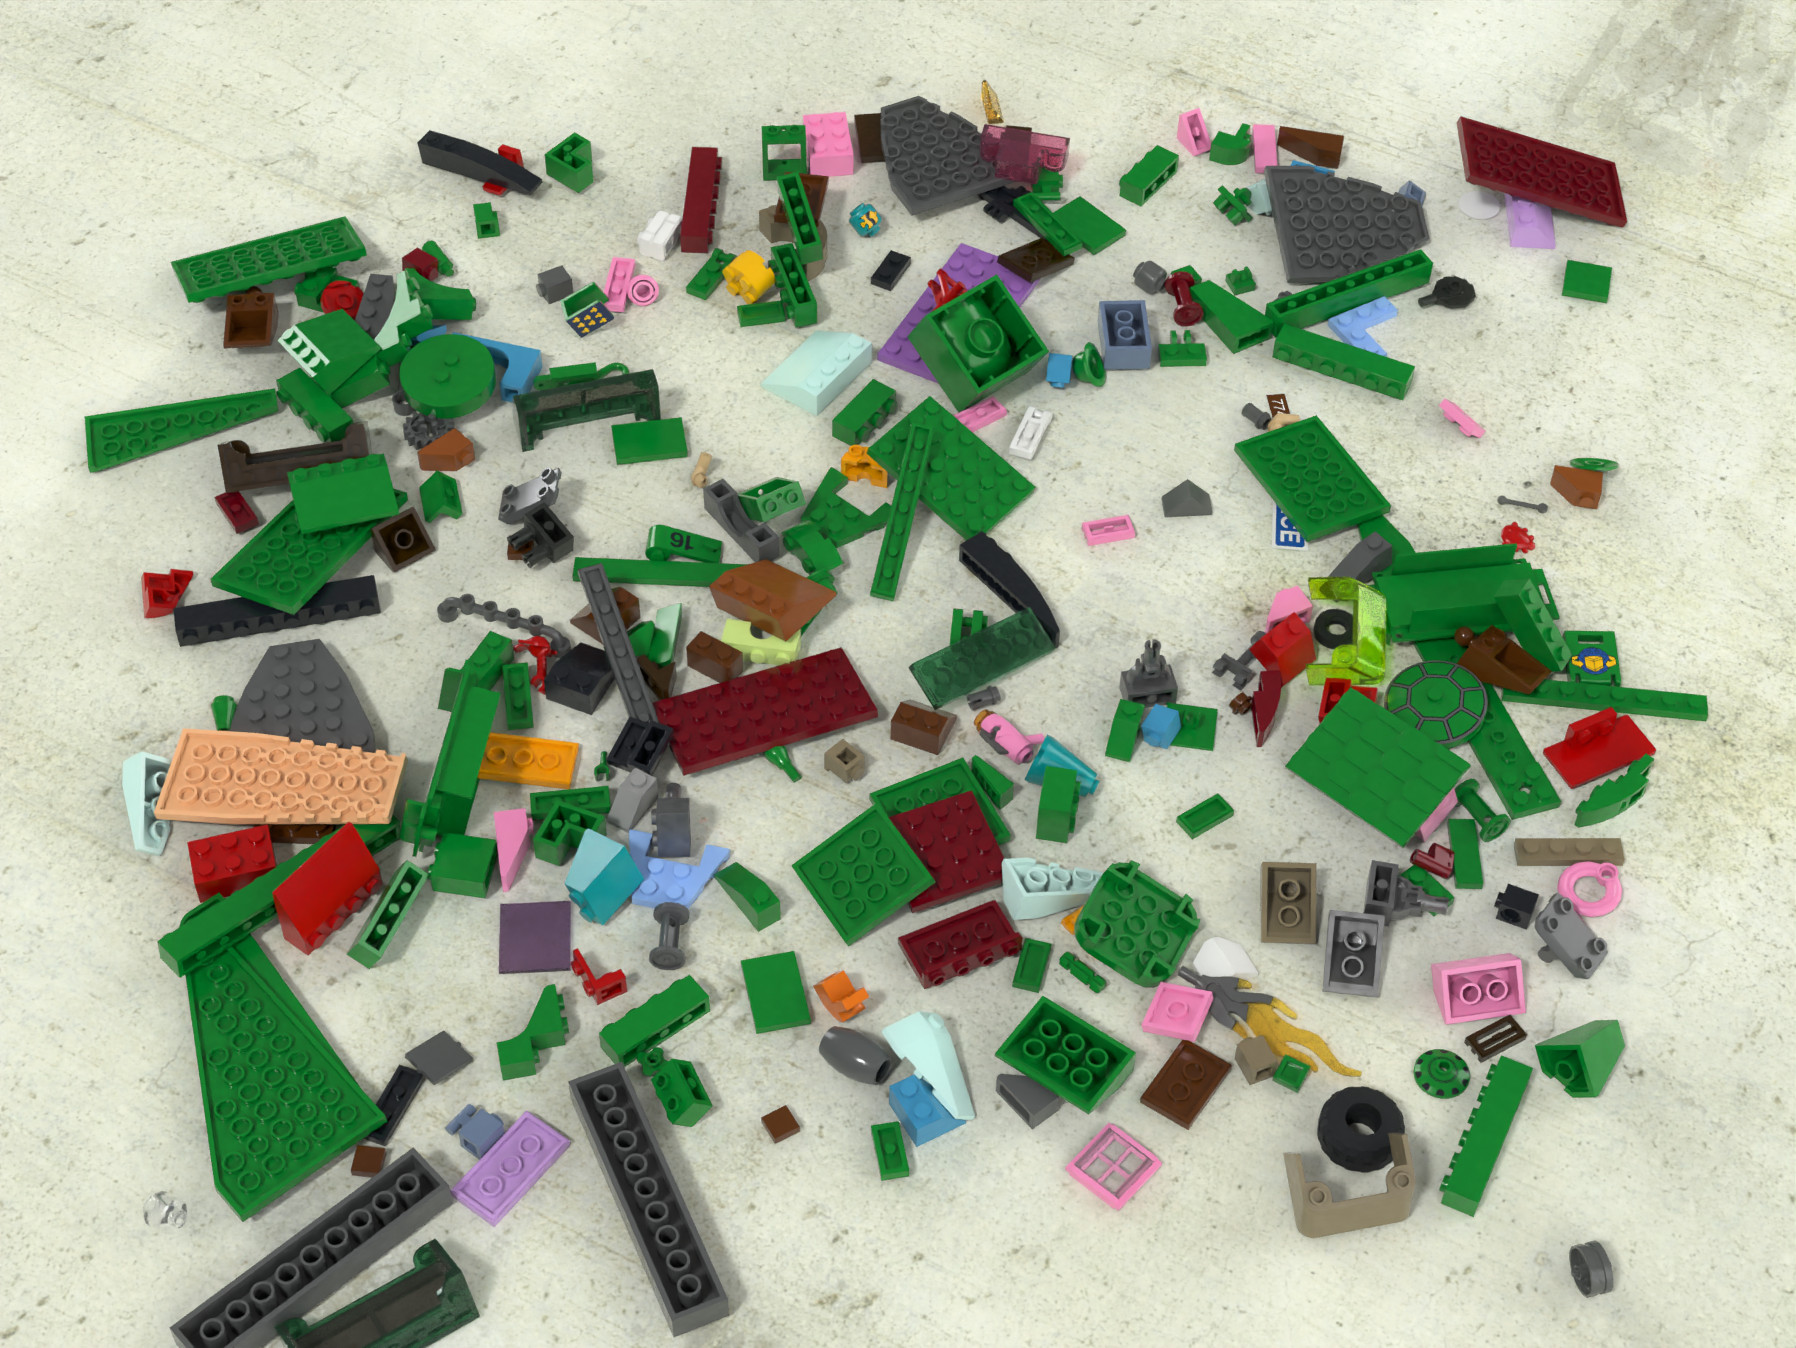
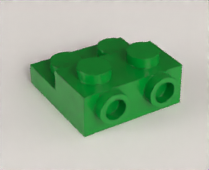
M322 267L313 273H305V280L302 283L298 282L296 284L294 293L298 306L324 313L321 308L320 299L323 291L330 283L348 281L354 287H359V281L339 276L337 268Z

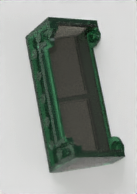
M650 369L514 395L512 413L522 452L534 450V442L537 438L539 440L543 439L542 431L632 413L636 421H640V418L647 421L661 420L659 386L654 370Z
M435 1238L416 1250L413 1256L415 1268L309 1327L305 1320L295 1317L274 1328L283 1348H426L479 1318L480 1315L463 1272Z

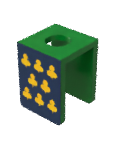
M595 282L589 283L560 300L566 322L581 338L614 319L613 314L604 305V303L609 301L608 296Z

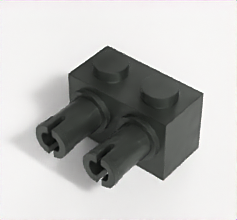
M545 502L524 514V528L507 537L509 545L515 551L531 540L538 544V546L522 555L524 563H528L527 566L529 568H532L546 557L555 563L573 551L574 536Z

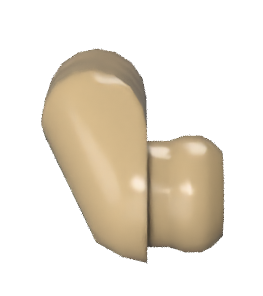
M1276 414L1268 423V432L1299 422V415Z

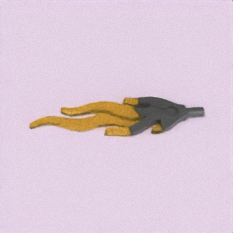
M1184 966L1179 970L1178 976L1195 985V989L1212 992L1214 999L1209 1012L1218 1023L1233 1030L1243 1039L1248 1038L1247 1033L1228 1013L1238 1015L1256 1037L1263 1035L1271 1051L1277 1056L1283 1058L1286 1054L1311 1066L1310 1069L1317 1073L1318 1067L1312 1058L1290 1048L1286 1044V1042H1293L1310 1049L1333 1072L1350 1077H1360L1362 1075L1361 1071L1348 1068L1339 1063L1319 1035L1294 1027L1282 1020L1272 1009L1279 1010L1290 1019L1297 1020L1298 1018L1297 1014L1290 1010L1282 1001L1274 996L1263 993L1237 991V989L1252 988V984L1247 980L1230 976H1199Z

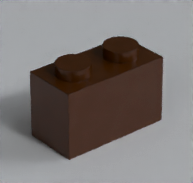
M702 631L686 647L687 666L719 683L738 678L743 672L742 652Z

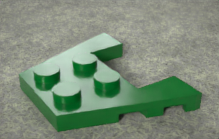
M831 467L802 514L801 522L809 520L817 524L821 528L818 532L824 539L830 538L834 546L839 548L864 537V533L868 531L883 529L884 525L887 524L891 505L885 502L868 516L836 495L838 491L848 484V477Z

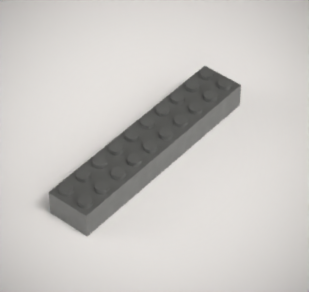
M620 1062L568 1081L571 1101L673 1337L729 1316L727 1295L623 1063Z
M413 1147L172 1325L170 1331L176 1345L179 1348L262 1347L450 1205L452 1197L449 1185Z

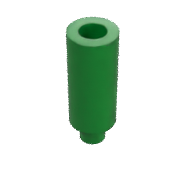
M427 241L423 245L422 250L438 259V272L441 275L452 276L454 273L452 262L435 241Z

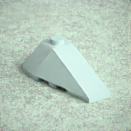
M142 751L123 761L122 786L135 850L160 856L170 832L169 825L171 820L156 819L154 810L172 760Z
M1031 858L1003 859V901L1013 920L1037 919L1084 905L1098 879L1104 872L1078 867L1072 871L1059 867V864L1052 862L1049 866L1036 864V859Z
M918 1011L885 1027L881 1032L901 1060L907 1057L917 1068L913 1073L919 1079L922 1078L934 1087L932 1094L955 1119L973 1120L975 1118L974 1110L951 1036L944 1026V1020L936 1013Z

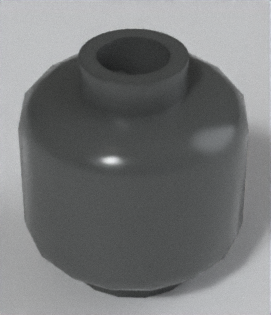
M1151 260L1145 263L1141 262L1136 267L1133 273L1136 286L1148 294H1154L1157 291L1161 292L1165 288L1167 272L1164 268Z

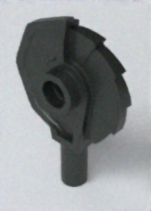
M1446 276L1436 281L1432 294L1419 298L1418 304L1420 307L1436 303L1448 308H1465L1475 300L1476 294L1474 286L1465 278Z

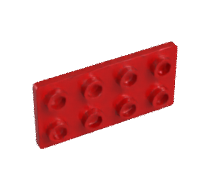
M1610 707L1569 724L1564 740L1544 748L1543 755L1566 784L1573 789L1628 766L1635 759L1639 761L1645 754L1652 756L1655 754L1656 748L1629 715L1616 718L1617 713Z

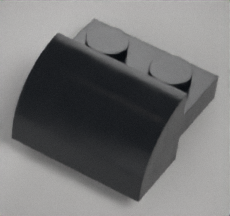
M629 716L606 759L607 763L628 772H632L634 768H637L652 776L674 736V729L652 720L647 723Z

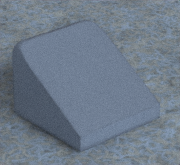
M1409 180L1398 192L1406 198L1420 201L1421 205H1423L1426 192Z

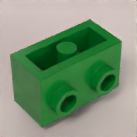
M671 1058L651 1079L656 1095L661 1100L666 1110L667 1118L672 1125L693 1127L713 1107L691 1061Z

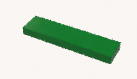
M1032 192L1013 200V206L1063 256L1082 249L1083 243Z

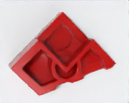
M170 569L169 574L143 572L141 582L144 618H157L173 613V608L177 606L194 575L193 571Z

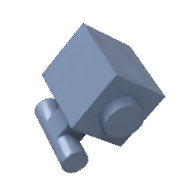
M468 1104L445 1127V1130L452 1136L458 1131L461 1147L479 1160L505 1134L504 1123L495 1113L489 1114L482 1108L477 1112L476 1108L471 1104Z

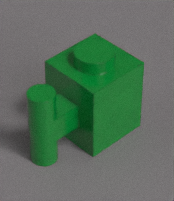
M1032 166V193L1040 201H1060L1059 188H1063V175H1059L1058 166Z

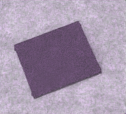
M571 901L500 904L499 974L571 971Z

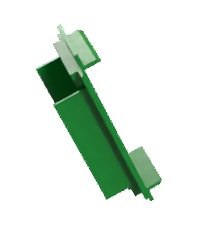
M1517 543L1395 555L1392 571L1373 572L1374 584L1360 586L1374 637L1384 636L1387 645H1390L1391 639L1393 643L1450 638L1454 637L1455 631L1463 626L1471 628L1474 635H1481L1491 625L1501 629L1503 632H1512L1510 625L1494 599V595L1504 580L1530 578L1544 603L1539 589V585H1543L1549 600V604L1544 603L1552 620H1559L1560 616L1543 569H1532L1531 564L1527 563L1525 558L1514 559Z
M466 659L463 670L449 667L444 671L438 709L451 712V716L426 801L422 803L406 799L400 838L404 842L414 844L413 857L417 856L418 849L419 852H423L424 845L432 847L436 835L443 837L444 833L465 835L480 779L477 777L501 693L475 687L477 675L470 674L471 665H469V660Z

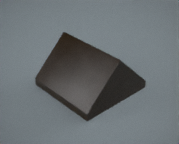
M414 506L370 528L374 551L392 572L436 550Z

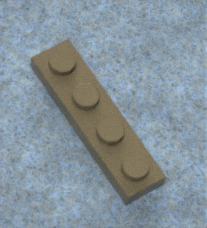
M1515 838L1514 841L1517 866H1571L1575 863L1587 861L1623 866L1625 861L1620 838Z

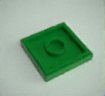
M1567 260L1562 296L1607 303L1612 267Z

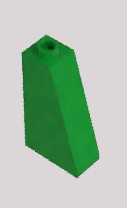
M1207 280L1190 287L1193 302H1197L1202 306L1204 313L1202 320L1233 354L1272 338L1274 325L1272 319L1217 284Z

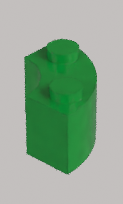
M805 520L782 532L784 537L783 544L786 550L801 561L805 572L810 575L823 568L832 570L844 564L830 538L824 539L818 532L821 528L814 522Z

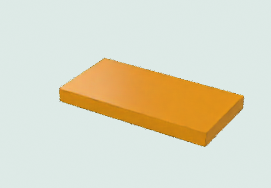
M490 732L477 778L570 789L579 743Z

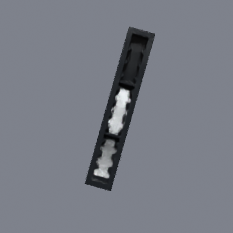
M429 130L417 142L422 163L528 195H532L543 183L540 177L522 166L466 140Z
M983 531L961 543L959 546V561L1054 649L1058 648L1060 630L1040 591L1023 569L1014 561L1012 556L1001 549L996 541L991 537L989 538Z

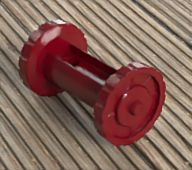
M1185 271L1175 272L1168 276L1164 284L1166 292L1175 296L1177 308L1173 312L1174 321L1176 324L1185 327L1195 325L1202 319L1204 313L1202 306L1192 300L1190 287L1195 285L1192 274Z

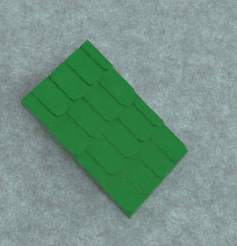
M1350 687L1342 695L1334 708L1324 717L1315 731L1308 736L1305 743L1291 757L1285 767L1385 837L1404 848L1414 835L1425 842L1458 803L1454 786L1471 765L1440 743L1438 744Z

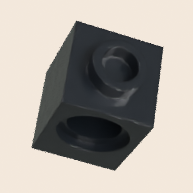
M1508 884L1504 893H1498L1494 907L1499 908L1496 919L1527 930L1539 894Z

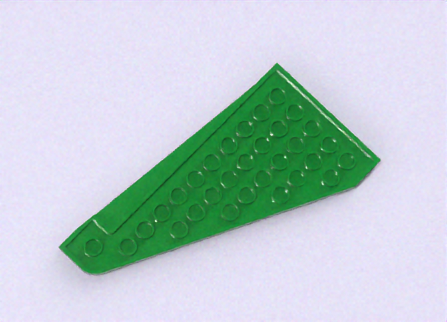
M220 893L212 896L186 913L179 927L183 926L188 920L204 913L212 905L225 900V898ZM251 934L185 975L214 1185L217 1193L242 1222L249 1219L387 1122L385 1114L360 1088Z

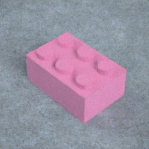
M846 112L803 115V125L806 128V156L809 173L829 177L853 175V149Z

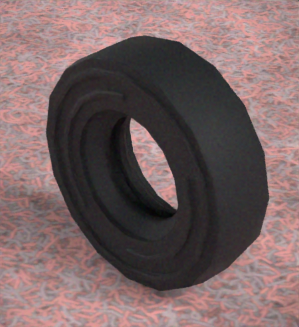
M1328 609L1318 615L1313 631L1316 640L1321 645L1329 649L1341 650L1352 646L1357 640L1359 625L1356 618L1349 612L1341 609ZM1339 624L1345 628L1346 632L1340 635L1332 634L1327 630V626Z

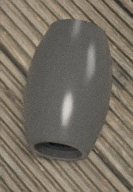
M833 1026L825 1033L820 1042L819 1053L836 1071L852 1080L878 1085L885 1079L890 1070L892 1059L887 1052L873 1039L858 1031Z

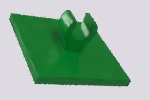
M1167 702V708L1179 712L1181 729L1170 746L1213 751L1218 709Z

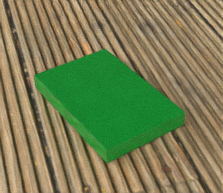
M1081 196L1053 212L1083 243L1082 247L1093 255L1126 236L1125 228Z
M682 417L611 425L617 465L688 457Z
M794 951L741 960V969L756 1034L811 1024Z

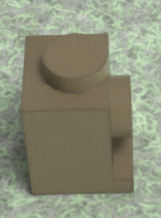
M842 739L824 753V769L832 771L845 783L851 779L857 781L865 771V756Z

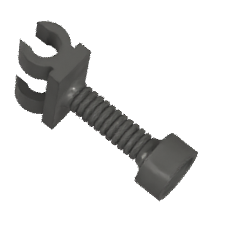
M1257 631L1250 639L1252 645L1249 648L1267 633ZM1249 648L1238 660L1224 653L1214 663L1213 668L1215 670L1212 673L1222 677L1227 670L1235 674L1233 686L1242 690L1251 681L1252 670L1246 667V665L1254 655Z

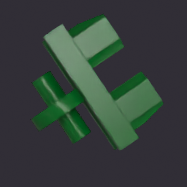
M1223 185L1217 189L1221 195L1217 197L1213 204L1221 213L1225 212L1230 206L1233 207L1225 216L1234 226L1243 219L1249 222L1253 218L1244 206V204L1249 206L1252 203L1250 200L1252 193L1248 188H1236L1233 191L1235 196Z

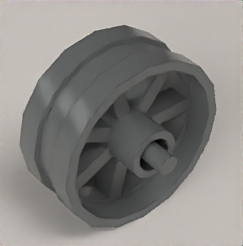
M1594 1240L1584 1245L1571 1246L1569 1251L1571 1275L1582 1295L1589 1298L1611 1292L1613 1288L1612 1265L1602 1245Z

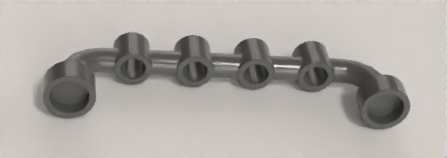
M464 594L460 598H446L437 607L438 618L445 623H450L457 619V608H459L465 615L475 613L484 616L487 622L498 620L506 623L510 629L520 627L529 630V633L533 636L543 634L552 638L553 640L550 643L551 650L558 652V655H553L554 657L561 658L571 650L570 640L563 637L555 628L544 625L543 618L539 615H533L529 619L521 617L520 611L516 608H510L506 612L499 611L496 602L487 601L480 605L475 603V598L471 594Z

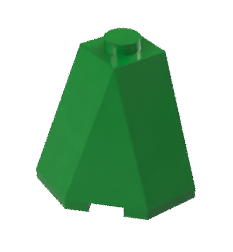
M1594 1020L1535 1045L1542 1072L1550 1079L1555 1077L1565 1086L1564 1091L1572 1098L1597 1097L1625 1047L1618 1020Z

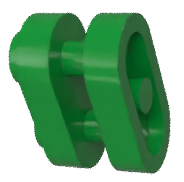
M953 608L949 652L959 653L960 646H970L969 654L979 655L980 650H985L986 635L981 634L982 631H987L988 616H983V611L973 610V617H963V609ZM962 627H972L971 636H961Z

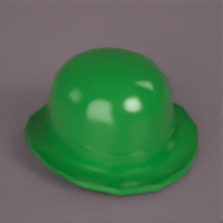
M1088 342L1084 347V351L1074 356L1072 361L1073 372L1078 380L1090 382L1096 387H1102L1106 382V370L1097 348L1093 343Z

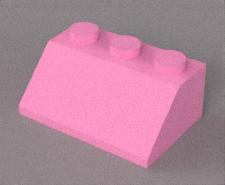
M1506 953L1431 964L1433 991L1446 1025L1502 1017L1509 1014L1526 1013L1521 959L1513 954Z

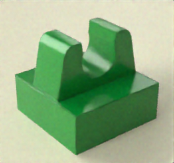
M1247 266L1242 271L1234 269L1232 273L1226 274L1225 281L1234 296L1255 291L1256 283L1252 279V273Z

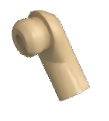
M701 452L691 476V483L699 488L705 487L708 481L706 473L712 459V455L709 453Z

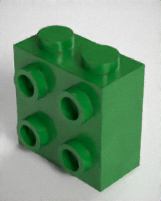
M444 833L441 843L437 842L435 847V862L430 864L428 874H430L428 880H431L433 891L486 898L498 858L496 840Z

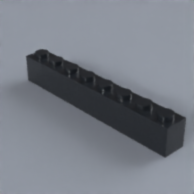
M374 575L325 583L294 615L244 597L173 608L175 631L180 647L381 613Z

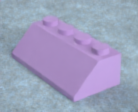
M1504 193L1510 247L1555 249L1551 207Z

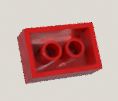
M268 824L187 842L194 885L200 903L205 902L217 893H220L224 898L229 897L235 891L241 890L252 883L257 877L265 875L277 866Z

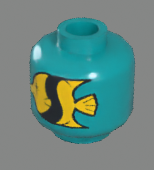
M861 203L849 213L851 215L849 223L858 235L865 236L868 234L871 237L881 229L878 225L881 223L882 217L873 205Z

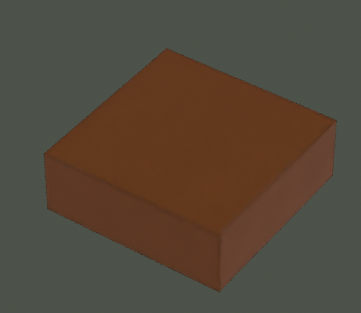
M786 1105L761 1117V1123L775 1144L800 1132V1126Z
M357 1145L351 1167L352 1176L372 1178L381 1172L386 1157V1149Z

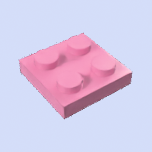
M1160 982L1142 1022L1143 1032L1195 1042L1214 999L1212 992Z

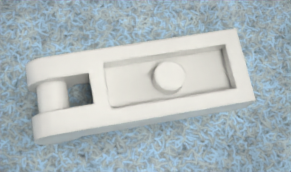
M1029 406L1009 447V454L1032 460L1045 429L1050 424L1052 411L1044 410L1043 412L1037 410L1036 407Z

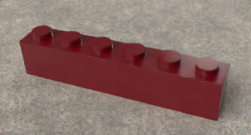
M692 147L680 234L681 252L708 253L709 244L713 245V231L711 229H715V216L713 214H717V201H714V199L719 198V186L716 185H720L721 172L718 170H722V157H718V148Z

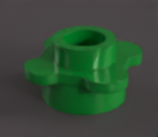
M655 1047L652 1051L640 1053L637 1056V1062L642 1064L645 1076L654 1077L668 1062L663 1057L664 1052L662 1048Z

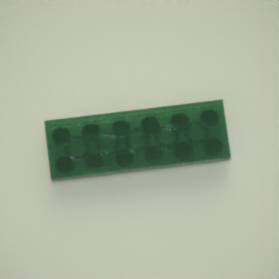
M1028 607L912 663L909 666V670L934 710H937L1052 653L1056 648L1031 608Z

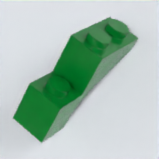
M555 984L547 985L543 989L532 1017L521 1034L506 1041L496 1042L503 1081L536 1075L535 1064L540 1063L538 1050L565 1045L564 1034L569 1033L567 1017L561 1018L560 1011L565 1010L563 994L557 995Z

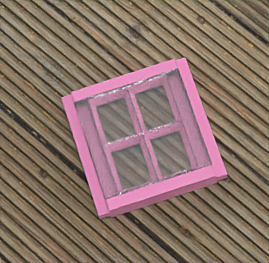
M1108 1123L1065 1167V1170L1110 1207L1119 1211L1162 1166V1162L1114 1124Z

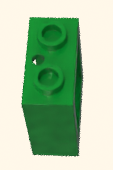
M805 125L761 126L763 181H777L776 177L784 175L785 172L807 174ZM800 144L801 159L768 160V145Z
M775 477L737 493L747 516L752 520L760 522L768 521L806 504L799 481ZM760 489L763 491L761 495L758 493Z

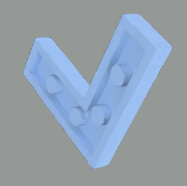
M1384 296L1330 318L1328 326L1343 343L1387 357V353L1365 329L1396 317L1398 310Z

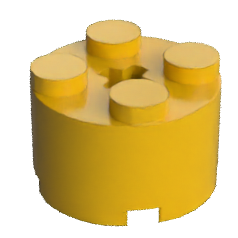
M751 250L741 253L722 271L728 283L726 285L728 292L733 296L740 295L747 304L755 303L775 284V275L770 267L768 269L765 268L763 265L765 260Z

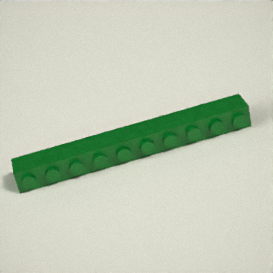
M392 815L389 824H353L372 856L401 839L400 821L394 815ZM345 824L331 834L325 835L307 849L301 850L291 859L280 863L270 872L257 877L252 883L241 890L235 891L225 900L212 905L207 911L196 918L188 920L175 931L164 935L162 939L157 941L160 958L181 978L276 918L278 914L272 892Z

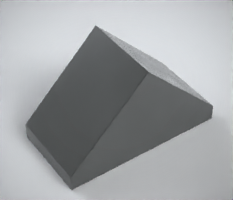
M1188 479L1163 495L1161 499L1164 517L1212 515L1213 513L1210 495Z

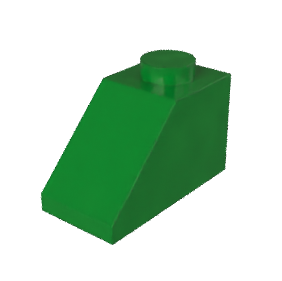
M1120 699L1114 715L1105 756L1130 762L1142 728L1141 725L1143 724L1144 704Z

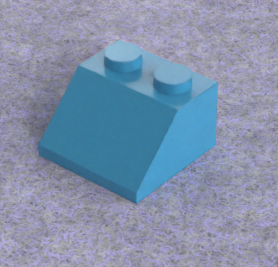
M912 1075L889 1086V1105L916 1147L966 1124V1120L955 1119L932 1094L934 1087L922 1078L919 1079L916 1075Z

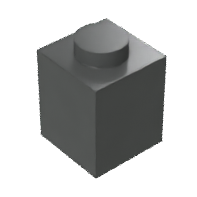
M563 265L538 274L539 284H536L537 292L540 297L545 298L548 304L560 301L573 293L572 278Z

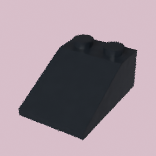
M580 642L557 660L544 679L546 699L592 715L615 679L605 650Z

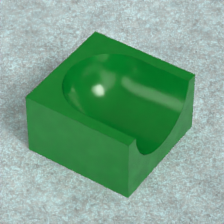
M997 274L925 315L907 336L958 413L1028 373L1049 352Z

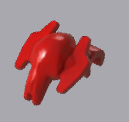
M533 636L527 640L518 639V644L513 646V651L518 653L529 650L530 654L537 658V675L531 679L530 684L537 687L542 682V686L538 691L545 695L546 657L551 658L553 655H558V652L551 650L550 643L542 636Z

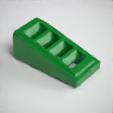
M973 756L972 773L992 802L1001 810L1013 800L1014 783L980 757Z

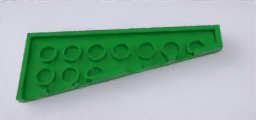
M273 388L84 416L89 472L94 473L278 412L276 390Z

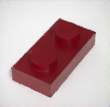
M239 491L225 492L214 497L217 506L236 534L259 525L258 518Z

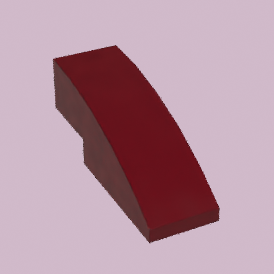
M1260 671L1258 691H1253L1251 713L1256 747L1263 746L1275 723L1281 695V671Z

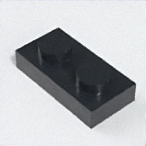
M891 250L872 275L871 284L891 291L910 266L911 257Z

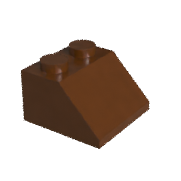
M622 587L612 588L615 601L627 630L641 618L639 598ZM587 604L570 619V623L603 644L590 606Z
M911 699L902 701L891 719L890 739L939 755L957 719V715Z

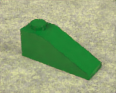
M735 862L714 874V878L758 932L781 919L780 900L764 881L739 863Z

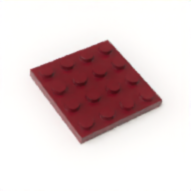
M972 790L888 817L936 881L908 902L912 913L1003 883L1002 861L1005 858Z

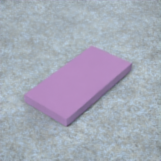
M526 1110L450 1190L451 1196L495 1227L570 1147V1140Z

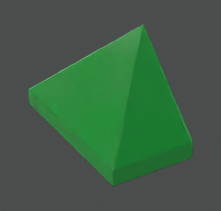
M652 620L640 622L627 631L635 657H640L643 654L647 658L649 657L655 625Z

